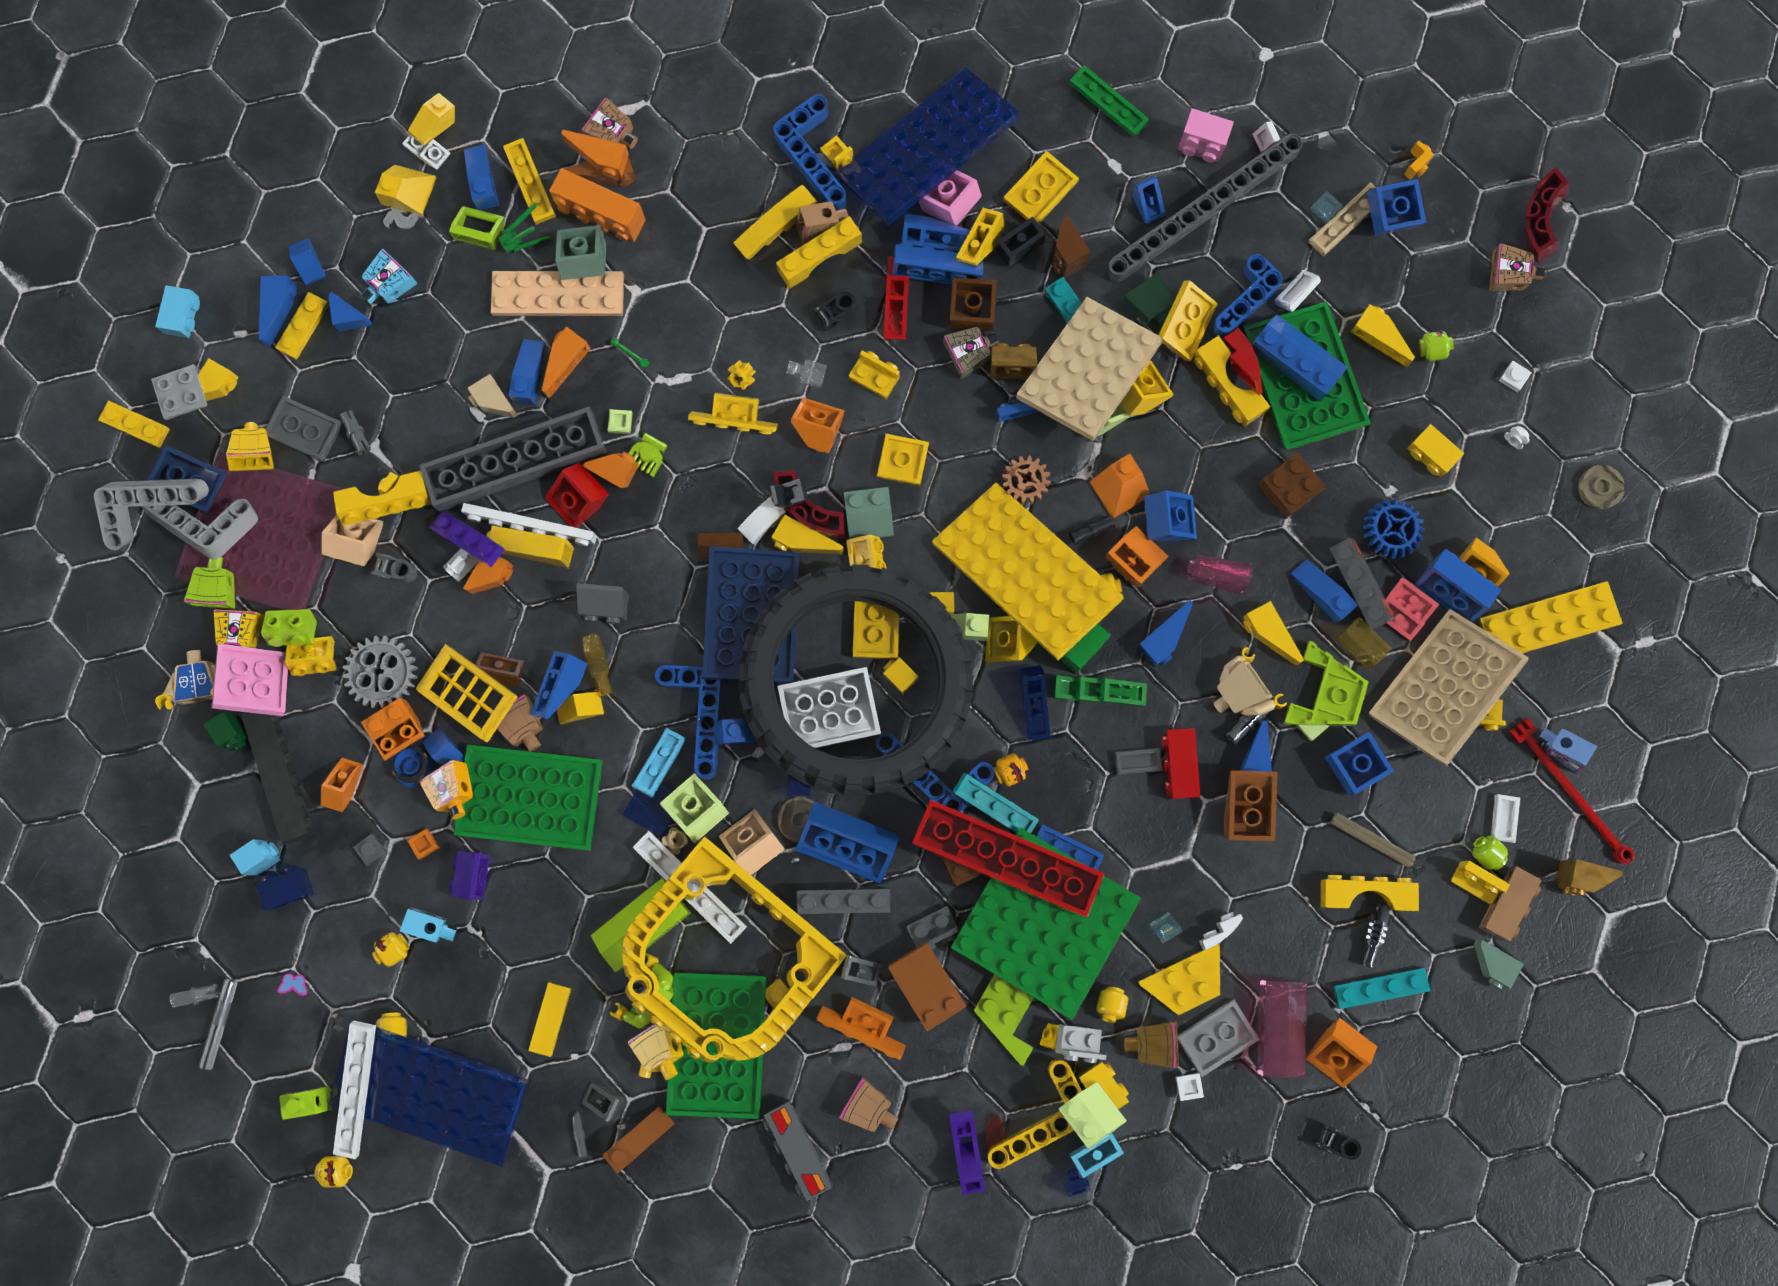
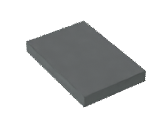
M282 396L266 427L268 438L324 462L343 423Z

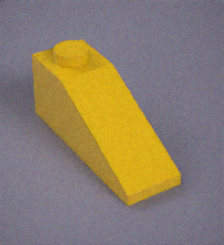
M982 208L956 256L957 261L977 266L996 247L997 241L1000 240L1005 230L1003 213Z
M1370 304L1351 333L1403 366L1408 367L1415 358L1384 310Z
M787 515L783 516L772 535V540L775 543L774 546L781 551L789 550L799 553L840 555L844 552L842 545Z
M1271 601L1243 617L1245 629L1248 633H1252L1256 639L1295 666L1304 661Z

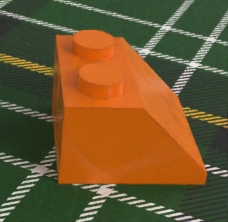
M1339 1017L1326 1029L1307 1055L1306 1060L1344 1088L1371 1064L1377 1046Z

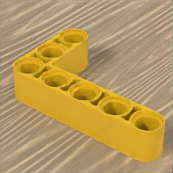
M1055 1059L1050 1062L1048 1066L1049 1075L1062 1101L1066 1104L1073 1098L1065 1097L1064 1090L1067 1086H1075V1096L1082 1092L1070 1066L1064 1060ZM1057 1064L1065 1066V1073L1060 1077L1055 1076L1053 1073V1069ZM1059 1110L991 1146L987 1152L988 1161L996 1169L1004 1168L1073 1132L1074 1129L1067 1120L1064 1129H1055L1054 1122L1056 1119H1066ZM1037 1129H1043L1046 1132L1045 1138L1041 1141H1037L1033 1137ZM1016 1140H1023L1025 1142V1148L1020 1152L1012 1148ZM995 1151H1002L1004 1153V1159L1001 1162H994L991 1159Z

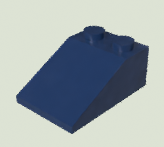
M165 445L147 481L203 480L209 488L207 496L194 504H189V506L209 513L228 473Z

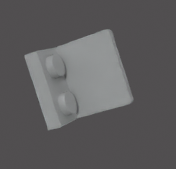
M194 364L151 379L164 419L168 420L207 406L198 376L201 370Z

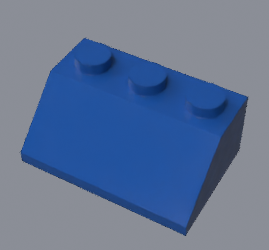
M1447 549L1435 558L1414 584L1439 603V606L1446 611L1451 609L1472 623L1491 607L1501 592V589L1492 581L1483 577L1473 567L1464 563Z

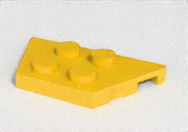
M1216 944L1207 950L1204 949L1138 981V984L1177 1015L1191 1010L1220 995V946Z

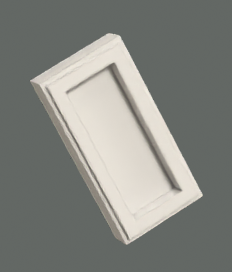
M1302 270L1274 300L1276 305L1293 312L1321 282L1320 277Z
M1495 795L1491 836H1495L1501 842L1516 843L1520 806L1519 797Z

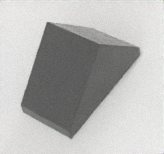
M847 955L841 978L876 987L882 964Z
M591 1082L582 1104L605 1121L610 1122L615 1118L624 1096Z

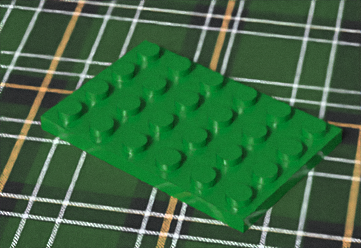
M1327 301L1280 315L1282 319L1348 367L1320 402L1256 354L1262 387L1284 450L1288 451L1369 426L1371 424ZM1273 318L1243 327L1242 331L1251 345Z
M467 745L464 763L468 767L473 797L462 804L465 815L456 819L454 835L591 851L603 760Z
M674 973L672 1004L704 1031L719 1029L732 1039H737L753 1033L765 1020L767 976ZM681 1043L683 1056L673 1062L678 1074L668 1080L666 1115L760 1119L763 1055L739 1061L720 1057L717 1061L708 1063L700 1058H693L686 1051L688 1048ZM709 1043L706 1046V1051L710 1055H716L717 1047Z

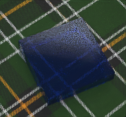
M660 784L651 798L636 790L623 815L658 836L663 837L673 818L660 803L673 791Z

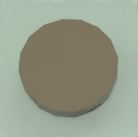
M1593 466L1585 471L1579 479V495L1584 503L1591 508L1599 510L1611 508L1619 503L1624 496V479L1611 466Z
M795 797L788 800L781 807L778 813V826L787 839L794 842L799 841L814 801L806 797Z

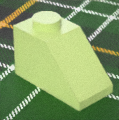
M972 613L951 614V617L955 618L964 640L987 641L989 615Z

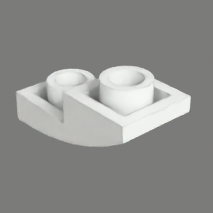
M409 135L402 143L406 149L436 170L439 169L450 155V152L434 139L423 146L414 137Z
M770 496L739 526L738 530L752 544H756L768 529L774 528L788 511L785 508L776 507Z
M1233 912L1221 916L1222 921L1216 923L1220 932L1217 933L1215 929L1203 934L1204 939L1199 941L1202 949L1207 950L1228 937L1242 921V915H1234Z

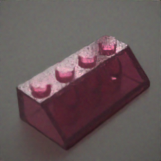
M1261 980L1260 1040L1258 1048L1259 1075L1282 1078L1305 1077L1308 983Z

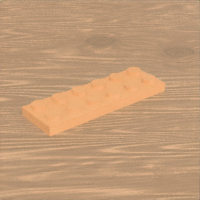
M492 271V316H623V271H605V275L568 280H562L559 271Z

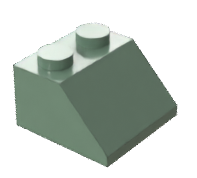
M888 487L844 492L850 539L868 534L880 538L894 536Z

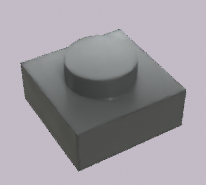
M370 834L353 847L366 866L371 865L387 852L375 834Z

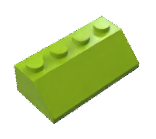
M663 877L591 935L599 952L615 972L623 969L622 944L629 926L667 882ZM682 901L655 931L646 949L691 914Z

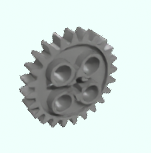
M374 636L373 642L365 638V646L358 642L359 650L351 649L350 651L354 656L352 658L346 657L345 659L350 664L343 666L344 669L348 670V673L342 675V677L349 679L344 686L347 688L352 687L349 695H356L355 701L357 702L363 700L364 706H368L371 703V707L377 709L379 704L381 708L386 707L387 702L390 704L395 699L402 698V694L410 695L407 688L415 687L410 681L411 679H417V676L413 675L412 671L418 669V667L411 665L416 659L408 657L412 651L409 649L404 650L405 644L402 642L397 645L398 640L392 638L389 642V637L383 636L382 641L378 636ZM370 655H375L374 663L368 665V657ZM396 657L397 665L393 668H390V660ZM384 670L383 674L377 675V671ZM371 677V684L368 687H364V679ZM392 679L394 682L393 687L390 690H386V682Z

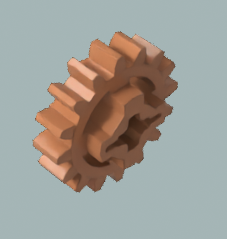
M1019 456L1018 463L1015 460H1011L1012 468L1009 466L1005 467V471L1008 474H1003L1002 479L1007 481L1003 483V488H1009L1007 494H1013V499L1015 500L1021 499V504L1023 505L1026 500L1033 504L1035 497L1040 501L1042 499L1041 493L1047 494L1048 489L1044 486H1050L1051 481L1046 480V478L1050 477V472H1044L1046 464L1040 466L1039 458L1033 462L1031 461V456H1028L1027 460ZM1021 467H1028L1027 469L1023 470L1019 469ZM1036 471L1041 477V482L1036 478ZM1029 477L1030 481L1026 484L1022 482L1023 479ZM1011 478H1013V480L1016 481V483H1017V488H1016V489L1014 488V486H1013V484H1012V479H1011ZM1030 490L1033 491V493H1029V494H1025V493H1024V492L1030 491Z

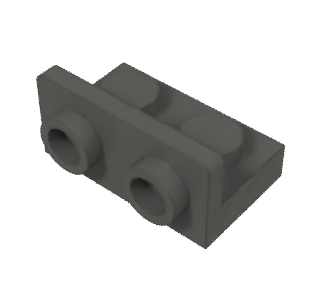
M947 906L906 926L916 948L927 942L932 950L937 948L935 943L941 940L947 943L957 938L956 933L960 931Z

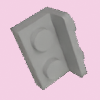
M1059 1024L1055 1053L1063 1054L1064 1059L1078 1061V1057H1083V1061L1089 1063H1097V1059L1106 1060V1055L1099 1054L1102 1030Z

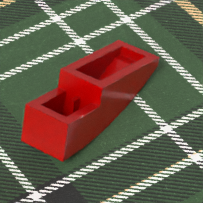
M1237 328L1224 337V343L1231 352V367L1259 396L1262 394V383L1258 359L1246 336Z

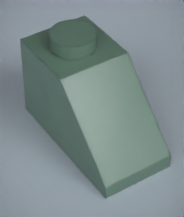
M1475 940L1474 947L1483 976L1489 979L1488 983L1500 990L1502 988H1512L1524 964L1483 940Z

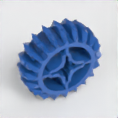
M1386 499L1382 501V505L1380 503L1375 504L1374 509L1368 511L1369 516L1364 518L1367 524L1362 527L1364 531H1368L1364 535V539L1370 538L1371 540L1367 545L1370 547L1374 544L1376 548L1373 552L1377 553L1381 550L1382 557H1386L1388 553L1391 559L1396 558V555L1399 558H1403L1405 553L1410 555L1413 553V549L1419 547L1417 541L1423 540V536L1419 533H1423L1425 528L1419 525L1424 522V519L1416 518L1420 511L1413 513L1411 511L1413 505L1405 507V500H1402L1399 505L1397 499H1392L1391 503ZM1389 513L1398 514L1403 518L1396 519L1392 514L1389 515ZM1379 517L1382 520L1380 523L1383 526V531L1380 534L1377 529ZM1400 524V526L1394 532L1391 531L1389 533H1386L1390 530L1392 526L1396 527ZM1406 524H1408L1410 532L1408 540L1406 539L1407 535L1404 532V527ZM1384 539H1392L1399 545L1389 544Z

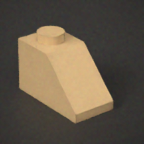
M490 374L468 387L472 394L468 398L475 408L479 406L483 412L512 418L518 416Z

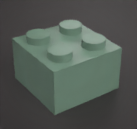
M600 225L557 230L555 261L562 280L605 275L606 242Z

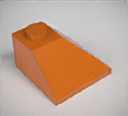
M803 398L791 418V423L807 447L813 448L818 452L829 453L834 445L845 410Z
M1131 454L1111 464L1089 482L1113 519L1145 500L1144 496L1151 495L1143 473Z

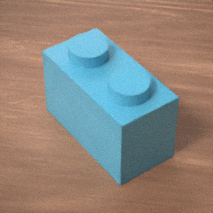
M166 285L155 327L164 334L189 338L195 326V313L200 306L199 296L192 290Z
M255 839L230 855L242 875L258 876L280 861L277 855L279 850L274 843Z
M1112 1133L1090 1150L1084 1144L1069 1153L1083 1178L1124 1154Z

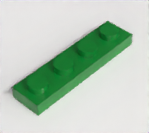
M1085 65L1070 79L1069 84L1132 137L1135 138L1149 122V118Z

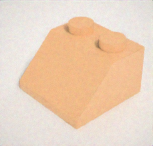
M336 515L322 532V555L351 562L355 565L365 566L374 554L383 527V521L369 519L343 526Z
M755 809L719 836L734 861L750 875L758 871L784 850L780 841Z

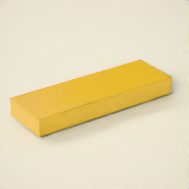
M548 982L528 1051L552 1057L572 988Z

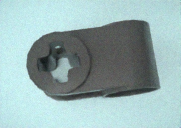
M376 553V564L370 575L402 583H411L416 579L417 569L409 562L386 554ZM404 567H408L407 574L401 576V570Z

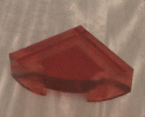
M999 1115L995 1116L987 1126L985 1138L988 1148L1009 1137Z

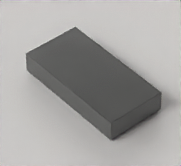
M1160 748L1114 753L1117 775L1163 771Z

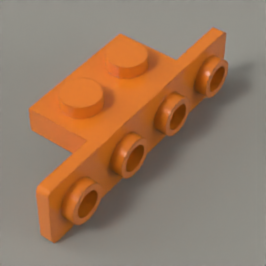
M854 997L851 998L844 1015L822 1006L816 1018L824 1026L832 1027L847 1037H853L868 1047L884 1052L891 1058L900 1060L906 1048L905 1044L886 1036L893 1021V1016Z

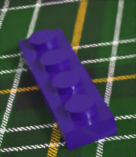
M443 510L429 527L433 532L489 567L493 566L505 550L496 542Z

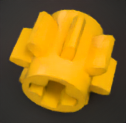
M739 360L728 369L731 374L727 379L730 380L733 387H741L744 390L755 381L752 376L756 371L753 370L749 362L742 363Z

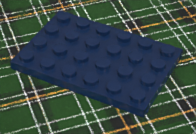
M710 546L702 679L739 681V666L746 637L761 610L767 606L778 592L798 579L799 552ZM796 625L788 633L778 651L773 670V682L776 684L794 682Z

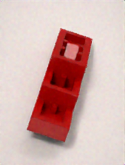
M888 256L884 339L906 340L909 276H891L893 256Z

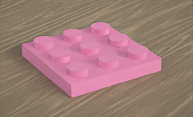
M218 644L212 708L284 716L288 668L285 664L286 652Z

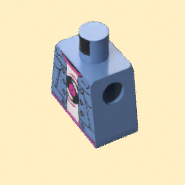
M1544 728L1538 737L1539 741L1549 746L1546 750L1548 756L1575 773H1578L1586 766L1597 748L1596 745L1565 729H1561L1555 734Z

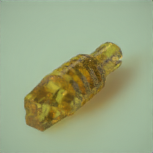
M598 634L587 635L583 637V647L590 676L595 679L599 697L606 696L607 694L610 695L613 691L608 678L610 669L606 660L605 650Z

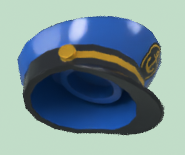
M406 747L398 752L392 764L393 774L402 785L410 788L421 786L420 780L433 773L434 769L430 755L418 747Z

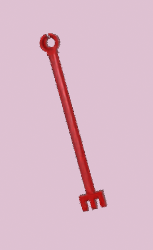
M1528 718L1522 720V723L1527 729L1518 723L1515 728L1520 734L1514 729L1508 731L1517 744L1525 741L1612 847L1614 860L1619 864H1629V861H1633L1635 854L1632 848L1624 846L1616 839L1532 736L1537 731L1533 723ZM1624 851L1628 852V859H1625L1623 857Z

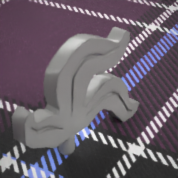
M390 207L391 211L387 213L383 223L388 229H390L389 224L394 221L400 229H410L419 218L424 216L412 213L405 217L402 213L411 212Z

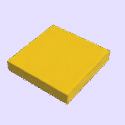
M885 434L877 478L920 486L929 442Z

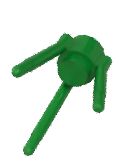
M537 203L528 208L509 228L502 231L504 235L499 237V240L506 252L509 253L512 250L517 252L523 248L551 239V236H546L522 243L521 238L534 231L535 228L532 226L519 234L513 231L537 207Z

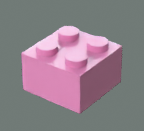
M1192 108L1178 150L1187 156L1195 155L1203 158L1206 162L1219 163L1234 122Z
M944 163L916 194L922 211L943 222L956 226L981 198V192L976 179Z

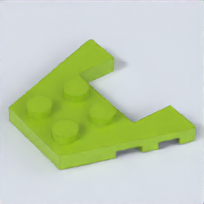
M1309 641L1304 652L1303 662L1324 669L1313 710L1290 703L1283 724L1355 726L1369 682L1346 665L1340 664L1328 652L1322 651L1317 647V644Z
M994 974L974 1011L1018 1063L1023 1066L1033 1047L1013 1036V1033L1034 997Z

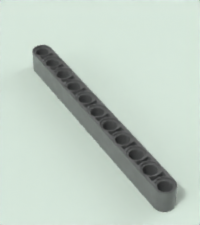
M1297 134L1285 136L1113 257L1107 268L1108 279L1112 282L1124 280L1293 161L1302 148L1303 142L1301 137ZM1286 145H1292L1295 150L1287 148ZM1269 157L1276 158L1278 162L1271 161ZM1252 169L1259 170L1261 174H1255ZM1235 181L1242 182L1244 186H1237ZM1222 193L1226 198L1222 199L1217 194ZM1205 205L1209 208V210L1204 211L1200 208V206ZM1187 217L1191 219L1192 222L1186 223L1183 221L1182 218ZM1165 230H1172L1175 235H1167ZM1154 242L1158 247L1152 248L1147 243ZM1136 254L1140 259L1133 260L1130 255ZM1118 266L1123 271L1117 273L1112 269V267Z

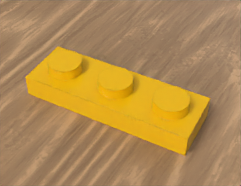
M308 292L275 348L297 360L330 304Z
M111 401L107 402L98 419L102 423L158 448L161 447L170 430L158 422Z

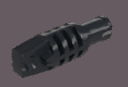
M1377 903L1373 914H1370L1369 923L1366 927L1367 931H1365V938L1363 939L1365 948L1360 965L1375 968L1379 949L1384 947L1385 936L1390 925V906Z

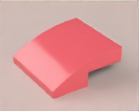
M1402 576L1385 598L1395 617V620L1387 624L1411 641L1423 627L1425 621L1439 606V603Z

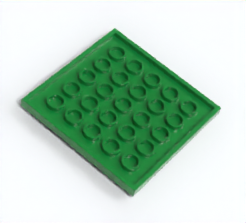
M1021 827L1015 835L1079 862ZM1103 876L1089 914L1084 918L991 878L951 948L1073 1020L1141 897Z

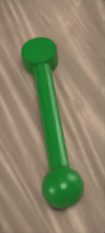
M617 338L611 339L610 344L612 346H617L640 362L642 368L649 366L647 359H641L620 344Z

